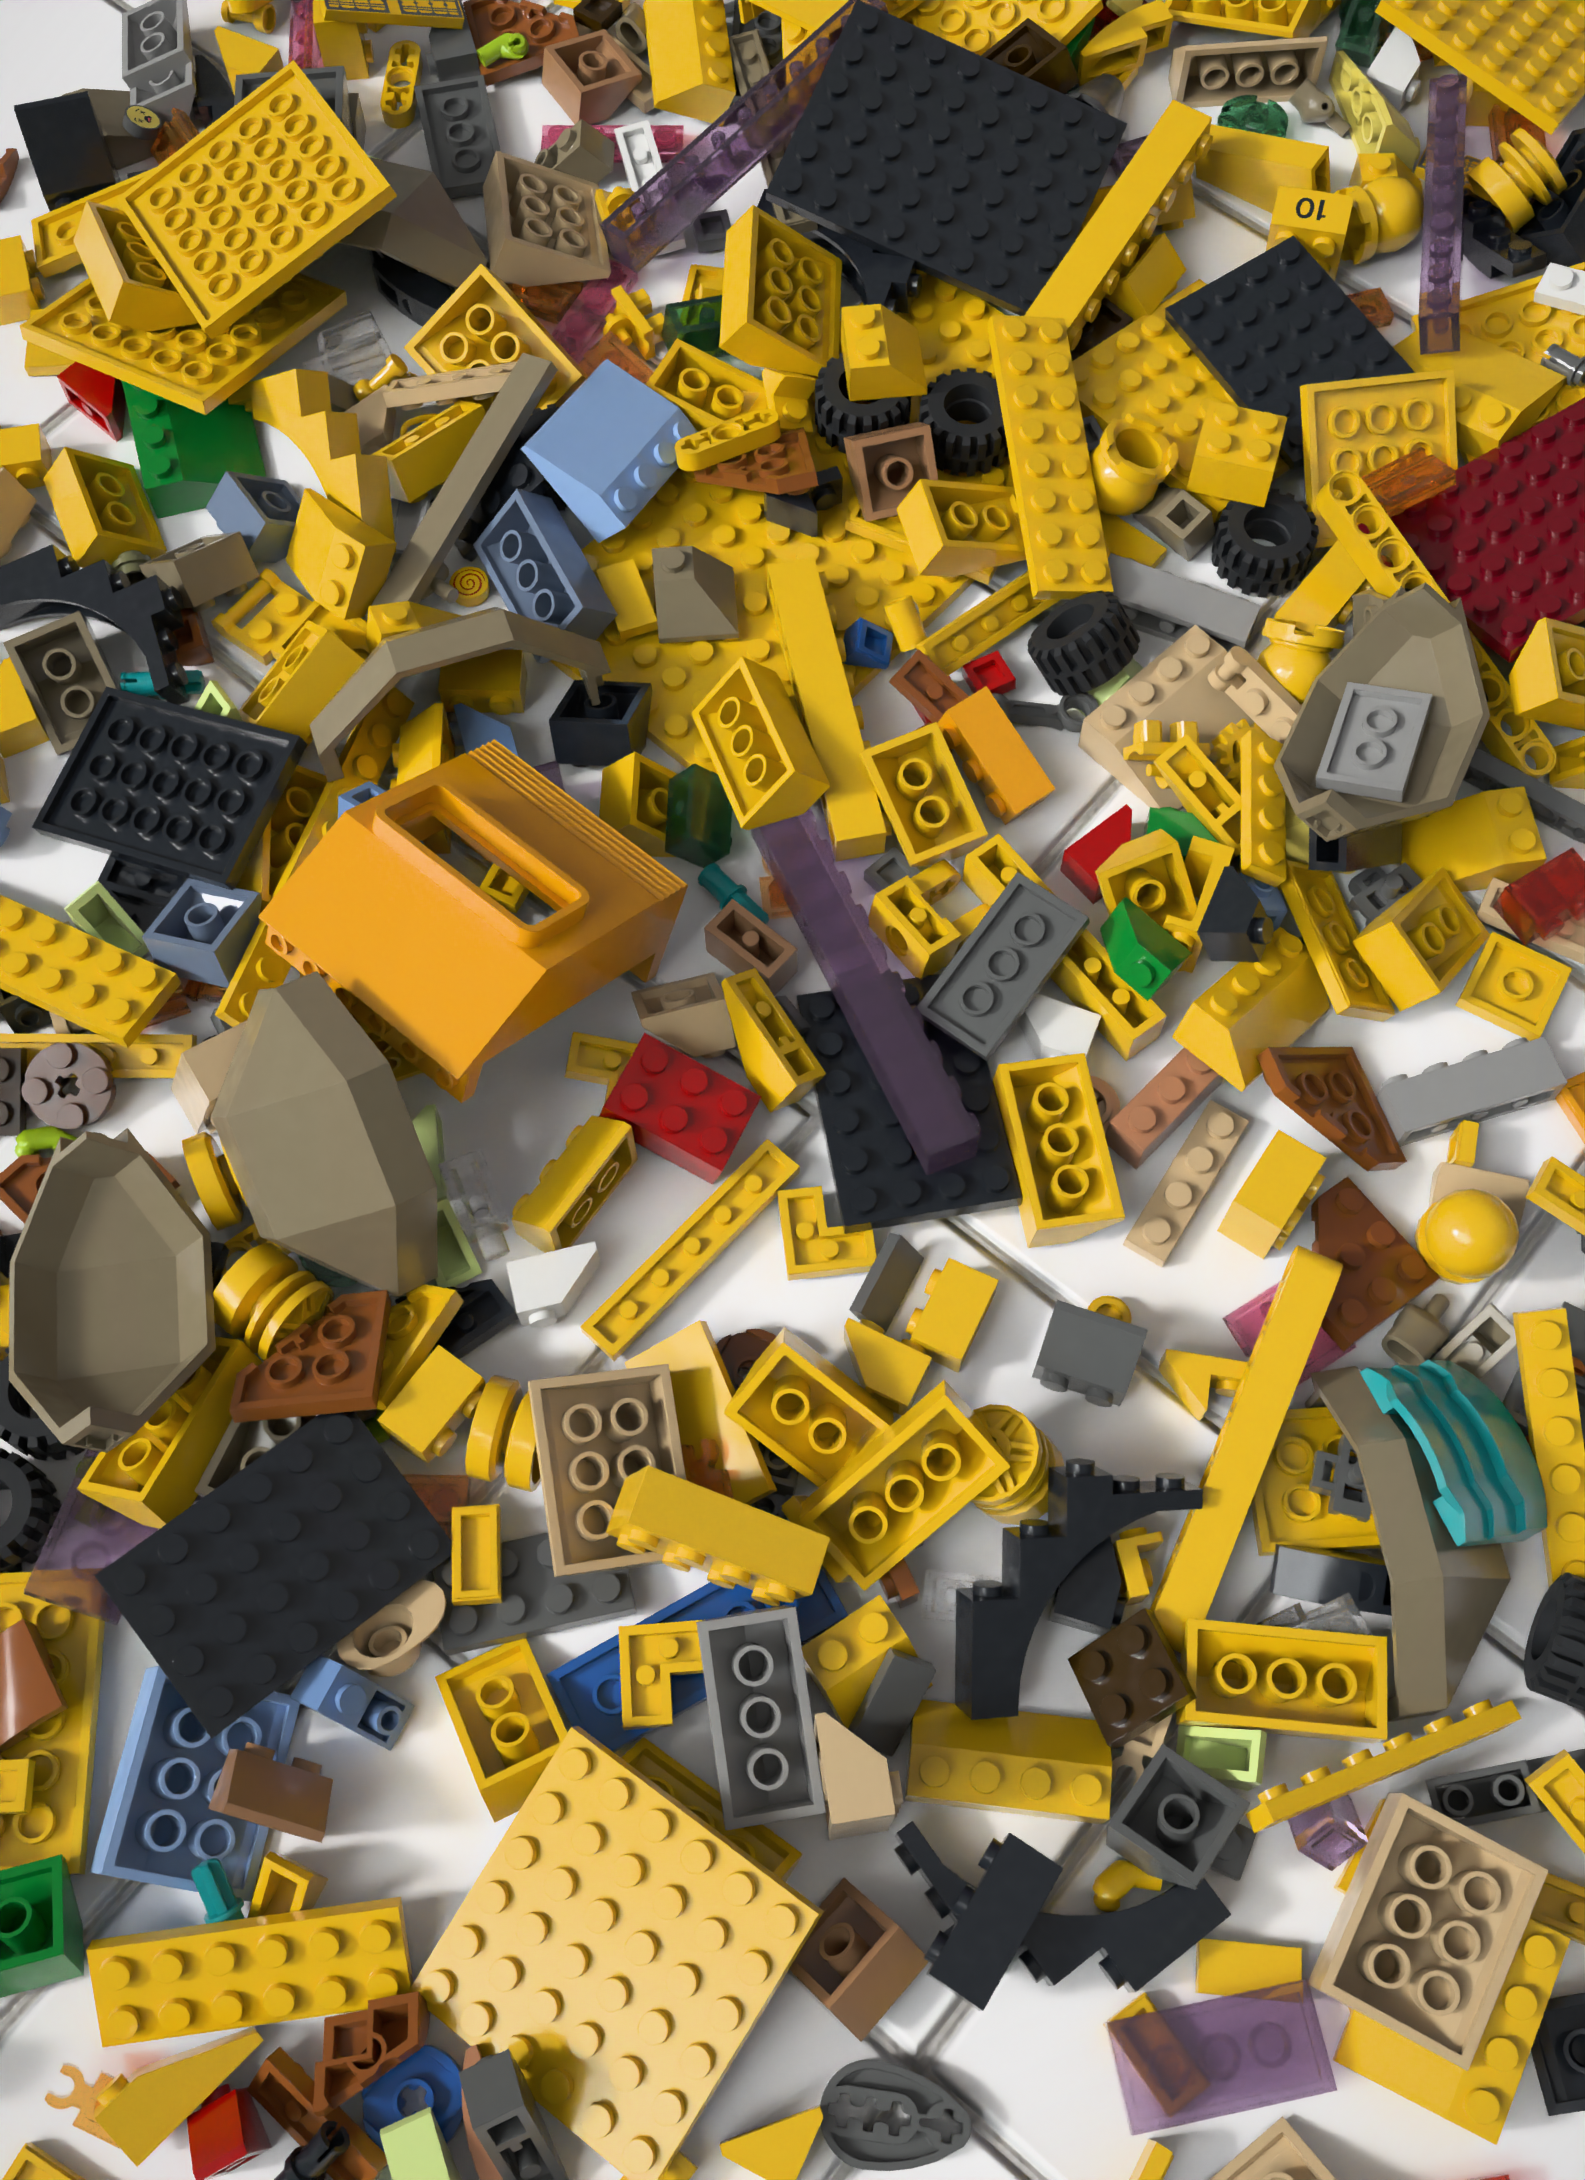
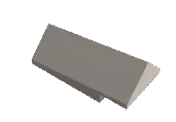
M151 0L122 14V79L130 89V106L140 105L147 107L160 117L161 125L183 132L186 131L196 92L187 0Z

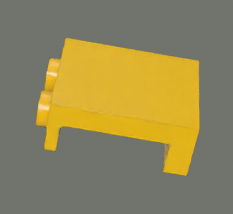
M1194 835L1184 862L1193 895L1199 898L1192 921H1187L1167 915L1163 928L1192 952L1177 971L1193 973L1203 946L1197 934L1198 928L1224 866L1230 865L1235 849Z

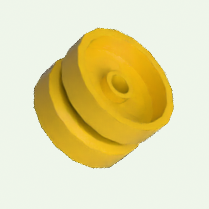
M201 1132L183 1139L182 1148L189 1172L214 1227L219 1231L242 1222L243 1208L239 1193L247 1208L248 1205L223 1145L224 1154H222L215 1139L207 1132Z
M494 1375L486 1384L474 1414L466 1450V1473L468 1477L492 1482L504 1471L509 1487L533 1492L539 1486L541 1476L529 1390L523 1397V1391L518 1380Z

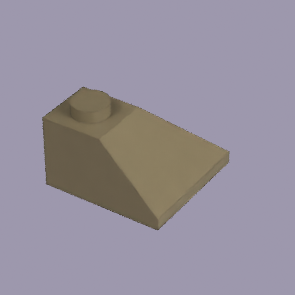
M694 546L652 548L659 644L739 638L733 567Z

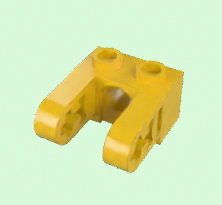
M945 859L938 861L912 878H909L907 875L876 893L866 922L914 977H919L920 980L928 975H933L951 962L991 908L987 903L981 904L953 922H950L946 917L942 919L931 905L951 893L961 880V875Z

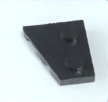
M109 855L97 881L104 886L142 932L145 933L188 878Z
M492 1279L472 1282L462 1288L447 1287L448 1289L456 1290L464 1302L430 1351V1354L440 1345L460 1360L519 1319L513 1307ZM401 1296L394 1301L398 1304L406 1300L407 1297Z

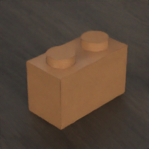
M734 899L704 927L706 951L735 974L756 968L774 996L798 972V949Z

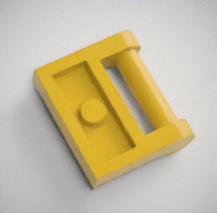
M265 568L259 574L258 582L225 614L219 613L211 621V624L220 635L267 666L274 659L270 648L308 608L312 601L282 582L273 571ZM269 593L275 596L242 629L236 626Z

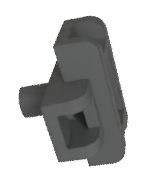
M1406 862L1388 874L1380 866L1367 868L1351 878L1348 889L1354 897L1351 898L1348 906L1353 911L1358 910L1366 918L1365 925L1367 926L1422 882V879ZM1369 879L1371 882L1365 885L1364 882ZM1403 883L1409 889L1406 892L1401 889ZM1376 895L1385 906L1381 907L1373 896Z
M1343 1434L1338 1444L1337 1455L1319 1450L1314 1454V1468L1309 1490L1317 1494L1330 1496L1329 1514H1343L1355 1517L1358 1521L1367 1522L1370 1519L1371 1507L1358 1458L1350 1456V1452H1355V1450ZM1335 1469L1332 1483L1330 1482L1331 1470ZM1345 1486H1348V1487L1360 1489V1490H1362V1492L1356 1491V1490H1352V1489H1348V1488H1344V1487H1345Z

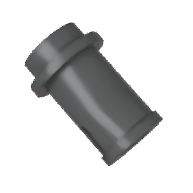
M1556 343L1549 346L1545 354L1551 357L1550 359L1542 357L1540 364L1566 376L1568 385L1572 387L1576 385L1584 386L1585 356L1580 358L1561 348Z

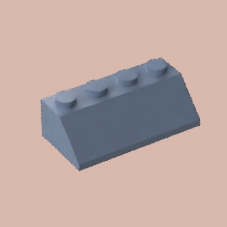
M516 489L473 544L477 554L510 612L596 641L618 614L552 498ZM533 654L537 663L543 664L551 660Z

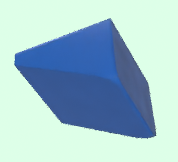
M860 617L844 633L843 641L846 651V662L842 663L886 670L890 663L894 633Z

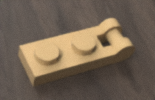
M1239 646L1232 647L1224 657V664L1216 665L1209 673L1208 681L1210 685L1218 691L1225 692L1270 738L1284 744L1302 705L1245 649ZM1237 673L1246 679L1245 683L1236 675Z

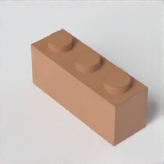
M1184 1047L1110 1121L1105 1134L1107 1145L1137 1170L1222 1083L1223 1077Z

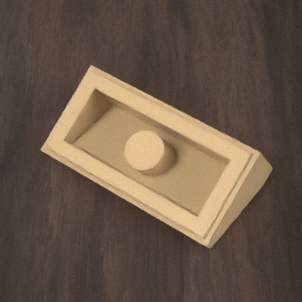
M1441 1162L1432 1174L1428 1208L1455 1190L1474 1188L1492 1193L1505 1202L1514 1213L1519 1230L1530 1180Z

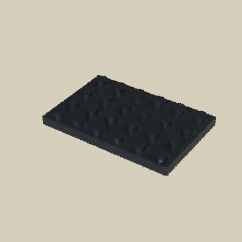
M1294 235L1165 308V319L1239 407L1287 417L1279 456L1293 472L1304 466L1300 386L1415 373Z
M106 686L32 828L47 837L233 891L308 744L298 735Z
M941 974L928 975L921 980L919 977L796 996L797 1010L811 1025L810 1029L804 1033L803 1039L826 1072V1075L815 1084L814 1091L844 1234L1021 1205L1022 1195L988 1062L916 1013V1007Z
M355 1411L320 1414L96 1574L95 1577L213 1739L452 1556V1541Z

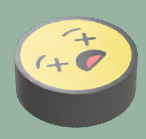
M131 105L125 109L122 124L125 130L132 136L141 140H154L159 135L161 119L154 111L147 107Z

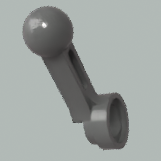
M1087 692L1073 696H1063L1058 705L1008 700L1002 694H992L1011 723L1051 727L1062 731L1064 727L1071 732H1081L1083 720H1075L1067 713L1068 709H1079L1087 717L1099 707L1096 699Z

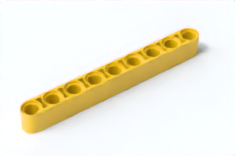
M1351 470L1335 472L1318 492L1316 507L1377 593L1391 598L1401 586L1404 589L1412 590L1426 582L1442 598L1450 603L1362 478ZM1333 489L1342 491L1347 501L1338 499ZM1357 522L1365 524L1369 528L1370 534L1363 533L1358 528ZM1381 555L1389 557L1394 567L1386 566L1381 560ZM1469 629L1483 689L1488 696L1487 705L1490 713L1481 740L1492 756L1535 779H1539L1554 768L1557 761L1555 749L1535 720L1515 716L1509 699L1510 685ZM1501 721L1506 722L1510 726L1512 736L1507 735L1502 730ZM1525 754L1534 759L1536 764L1535 770L1526 764Z
M1300 1245L1295 1247L1286 1265L1198 1486L1203 1489L1202 1509H1189L1149 1609L1154 1612L1172 1649L1179 1653L1182 1651L1187 1619H1206L1341 1275L1342 1263Z

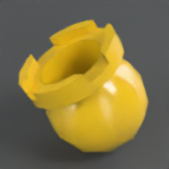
M1397 176L1378 177L1367 183L1363 188L1355 185L1339 189L1335 192V194L1354 196L1341 254L1343 261L1351 259L1353 265L1370 260L1375 253L1397 252L1414 240L1422 228L1425 214L1423 196L1405 178Z
M1131 412L1127 413L1123 419H1111L1100 438V444L1089 455L1098 507L1106 515L1127 516L1143 509L1153 500L1159 483L1168 478L1179 458L1176 442L1174 441L1170 445L1167 438L1161 433L1164 427L1146 415Z
M1267 618L1261 635L1270 637V642L1272 643L1260 653L1257 662L1302 705L1315 678L1332 661L1330 652L1333 651V648L1343 649L1345 631L1315 625L1313 633L1295 630L1296 621Z
M1472 1188L1455 1190L1430 1205L1418 1220L1414 1238L1417 1253L1439 1275L1440 1280L1462 1285L1477 1283L1503 1270L1515 1255L1520 1235L1515 1215L1505 1202L1492 1193Z

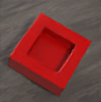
M998 650L962 666V676L973 694L985 686L988 687L992 694L999 693L1002 695L1016 689V678Z

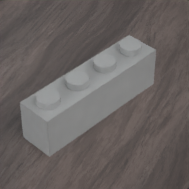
M1110 554L1108 563L1114 590L1113 594L1118 598L1136 630L1174 643L1194 625H1197L1225 648L1227 652L1234 646L1246 648L1261 605L1250 602L1243 597H1236L1215 590L1206 584H1198L1175 576L1171 572L1146 566L1131 558Z
M1524 1037L1507 1043L1499 1051L1488 1053L1487 1050H1479L1466 1056L1462 1062L1448 1066L1447 1062L1436 1063L1426 1068L1422 1074L1408 1078L1407 1074L1391 1077L1382 1084V1088L1376 1097L1401 1147L1453 1131L1463 1120L1479 1123L1554 1100L1568 1082L1546 1038L1541 1037L1528 1041Z

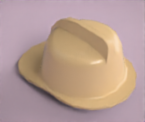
M419 1580L336 1644L339 1657L347 1666L358 1670H366L371 1676L393 1677L405 1672L418 1659L422 1642L438 1628L444 1617L447 1604L444 1591L435 1582Z

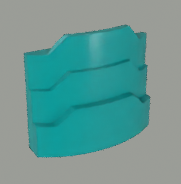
M1426 1360L1419 1366L1367 1367L1360 1372L1382 1413L1400 1415L1419 1442L1434 1474L1438 1490L1442 1494L1441 1497L1433 1501V1504L1457 1547L1521 1542L1547 1528L1545 1492L1531 1448L1508 1409L1476 1376L1448 1360Z

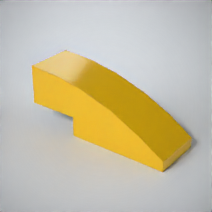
M1162 0L1152 1L1122 15L1090 40L1080 53L1077 74L1079 86L1102 74L1116 75L1143 66L1145 54L1168 47L1174 17Z

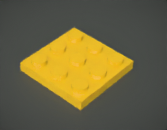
M1327 1407L1287 1410L1251 1502L1259 1556L1274 1555L1276 1544L1337 1551L1381 1548L1372 1511L1367 1522L1358 1521L1355 1517L1343 1514H1329L1330 1496L1317 1494L1309 1490L1314 1468V1454L1319 1450L1337 1455L1338 1444L1341 1436L1344 1434ZM1350 1452V1456L1357 1457L1355 1452ZM1335 1469L1331 1470L1330 1482L1332 1483ZM1345 1486V1487H1344V1488H1348V1489H1352V1490H1356V1491L1362 1492V1490H1360V1489H1356V1488H1352V1487H1348V1486Z

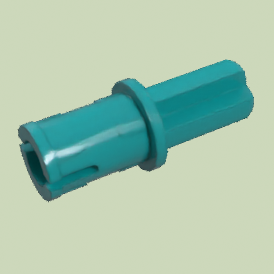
M185 670L188 677V684L185 685L187 695L203 693L205 680L202 671ZM121 672L120 679L125 680V683H120L122 691L142 696H159L161 700H165L154 691L150 672Z
M717 863L709 864L701 871L697 879L698 884L703 886L720 903L719 907L721 910L734 899L765 924L769 922L768 914L747 895V888L742 884L737 885L720 869Z
M218 1858L207 1859L194 1867L191 1871V1876L207 1911L204 1916L205 1923L244 1919L241 1910L244 1906V1901L241 1897L235 1896L221 1861Z

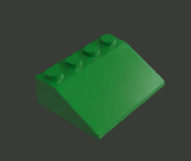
M122 381L144 489L157 519L206 508L226 471L267 477L252 412H246L244 405H231L227 398L207 415H204Z

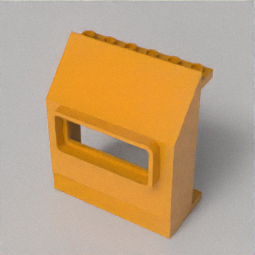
M493 739L491 743L487 742L485 746L482 744L480 748L476 747L474 751L470 750L468 754H461L345 811L260 913L258 918L268 925L265 944L277 955L284 958L304 976L318 971L352 1015L365 1024L375 1035L381 1037L398 1051L408 1062L414 1064L430 1077L441 1089L447 1091L460 1103H463L474 1095L483 1063L628 970L645 983L654 978L658 972L688 884ZM448 827L461 837L460 840L489 863H495L557 912L535 925L524 923L420 841Z

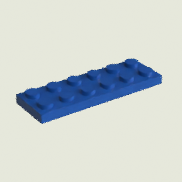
M822 1567L812 1595L794 1599L793 1603L780 1601L779 1606L790 1604L796 1607L801 1645L822 1634L848 1616ZM709 1582L635 1625L708 1620L739 1612L776 1606L764 1604L751 1597L753 1590L738 1584L735 1585L734 1589H728ZM619 1634L546 1674L571 1726L581 1727L614 1753L657 1729H623ZM703 1673L671 1676L673 1719L707 1700Z

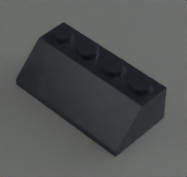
M1585 128L1571 132L1555 159L1566 181L1567 188L1560 194H1555L1545 186L1552 200L1548 205H1543L1532 197L1529 202L1535 216L1515 233L1547 253L1546 266L1550 262L1566 267L1585 262Z

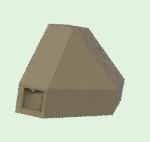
M370 158L397 194V197L338 243L381 252L453 287L455 290L460 287L480 264L490 269V263L434 172Z
M1426 582L1408 592L1401 586L1313 681L1273 767L1295 815L1326 842L1420 819L1453 805L1490 717L1461 597L1448 603ZM1347 682L1432 694V706L1402 802L1336 792L1333 789L1324 790L1316 788V775Z
M492 607L384 638L310 724L317 753L328 782L344 778L336 746L403 677L513 647L578 668L591 704L595 706L600 704L597 687L604 685L602 675L611 672L600 642L498 607Z
M318 971L276 988L259 989L211 1118L260 1237L375 1291L388 1290L389 1295L399 1297L437 1278V1184L389 1062Z
M128 1128L114 1139L102 1133L85 1131L75 1141L60 1136L10 1260L9 1381L63 1445L108 1453L134 1435L216 1350L211 1234Z
M1351 1366L1313 1372L1310 1375L1314 1392L1305 1402V1407H1327L1357 1454L1390 1579L1395 1696L1387 1700V1722L1434 1715L1448 1708L1511 1580L1502 1545L1497 1543L1457 1547L1433 1504V1501L1441 1497L1442 1494L1438 1490L1434 1474L1419 1442L1400 1415L1382 1413L1360 1374L1361 1369Z

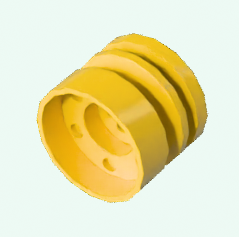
M1520 127L1510 134L1511 141L1516 150L1505 141L1498 145L1499 153L1504 161L1501 166L1493 159L1485 157L1466 174L1467 180L1474 192L1482 199L1490 201L1492 205L1503 212L1506 217L1505 227L1509 228L1513 233H1516L1535 216L1528 199L1533 197L1541 204L1548 205L1552 200L1545 186L1555 194H1560L1567 188L1559 166L1549 150L1539 140L1534 139Z
M262 1243L240 1257L225 1273L213 1292L215 1324L235 1339L244 1338V1343L254 1353H258L259 1357L265 1361L277 1352L275 1344L306 1322L311 1326L329 1312L327 1305L334 1300V1292L323 1281H317L311 1272L298 1271V1265L295 1260L273 1243Z
M989 1404L974 1409L973 1411L1008 1459L1011 1467L970 1502L974 1503L986 1515L1002 1524L1020 1525L1021 1520L1041 1518L1048 1512L1049 1467L1064 1466L1062 1453L1052 1440L1038 1429L1032 1421L1012 1407Z

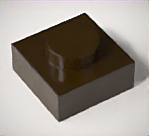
M582 0L573 9V13L577 23L593 31L602 29L607 31L622 16L623 9L622 3L617 0Z

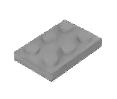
M1347 682L1316 775V788L1324 790L1333 789L1336 792L1402 802L1432 706V694Z

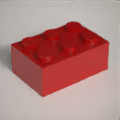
M644 1032L604 1104L599 1117L626 1122L632 1126L635 1143L713 1185L726 1166L762 1096Z

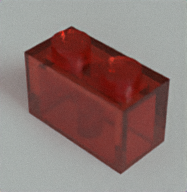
M1573 847L1506 886L1493 906L1525 946L1539 937L1543 941L1550 939L1565 926L1564 922L1572 917L1577 921L1585 918V861Z

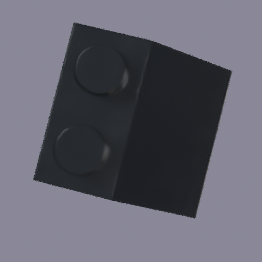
M574 680L549 719L556 764H572L575 767H587L590 765L609 766L634 751L642 754L647 740L652 697L651 683L603 681L604 685L597 687L600 704L592 706L583 680Z

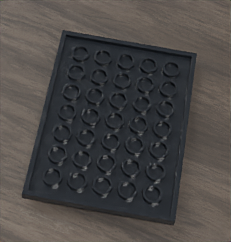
M856 0L770 182L765 200L883 254L897 255L915 260L916 269L1014 314L1024 316L1074 244L1128 123L865 2Z

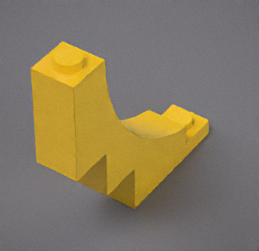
M293 369L248 382L228 397L229 404L244 405L246 412H253V419L277 428L293 441L313 467L328 500L395 541L387 457L361 454L357 413L332 411L328 372Z

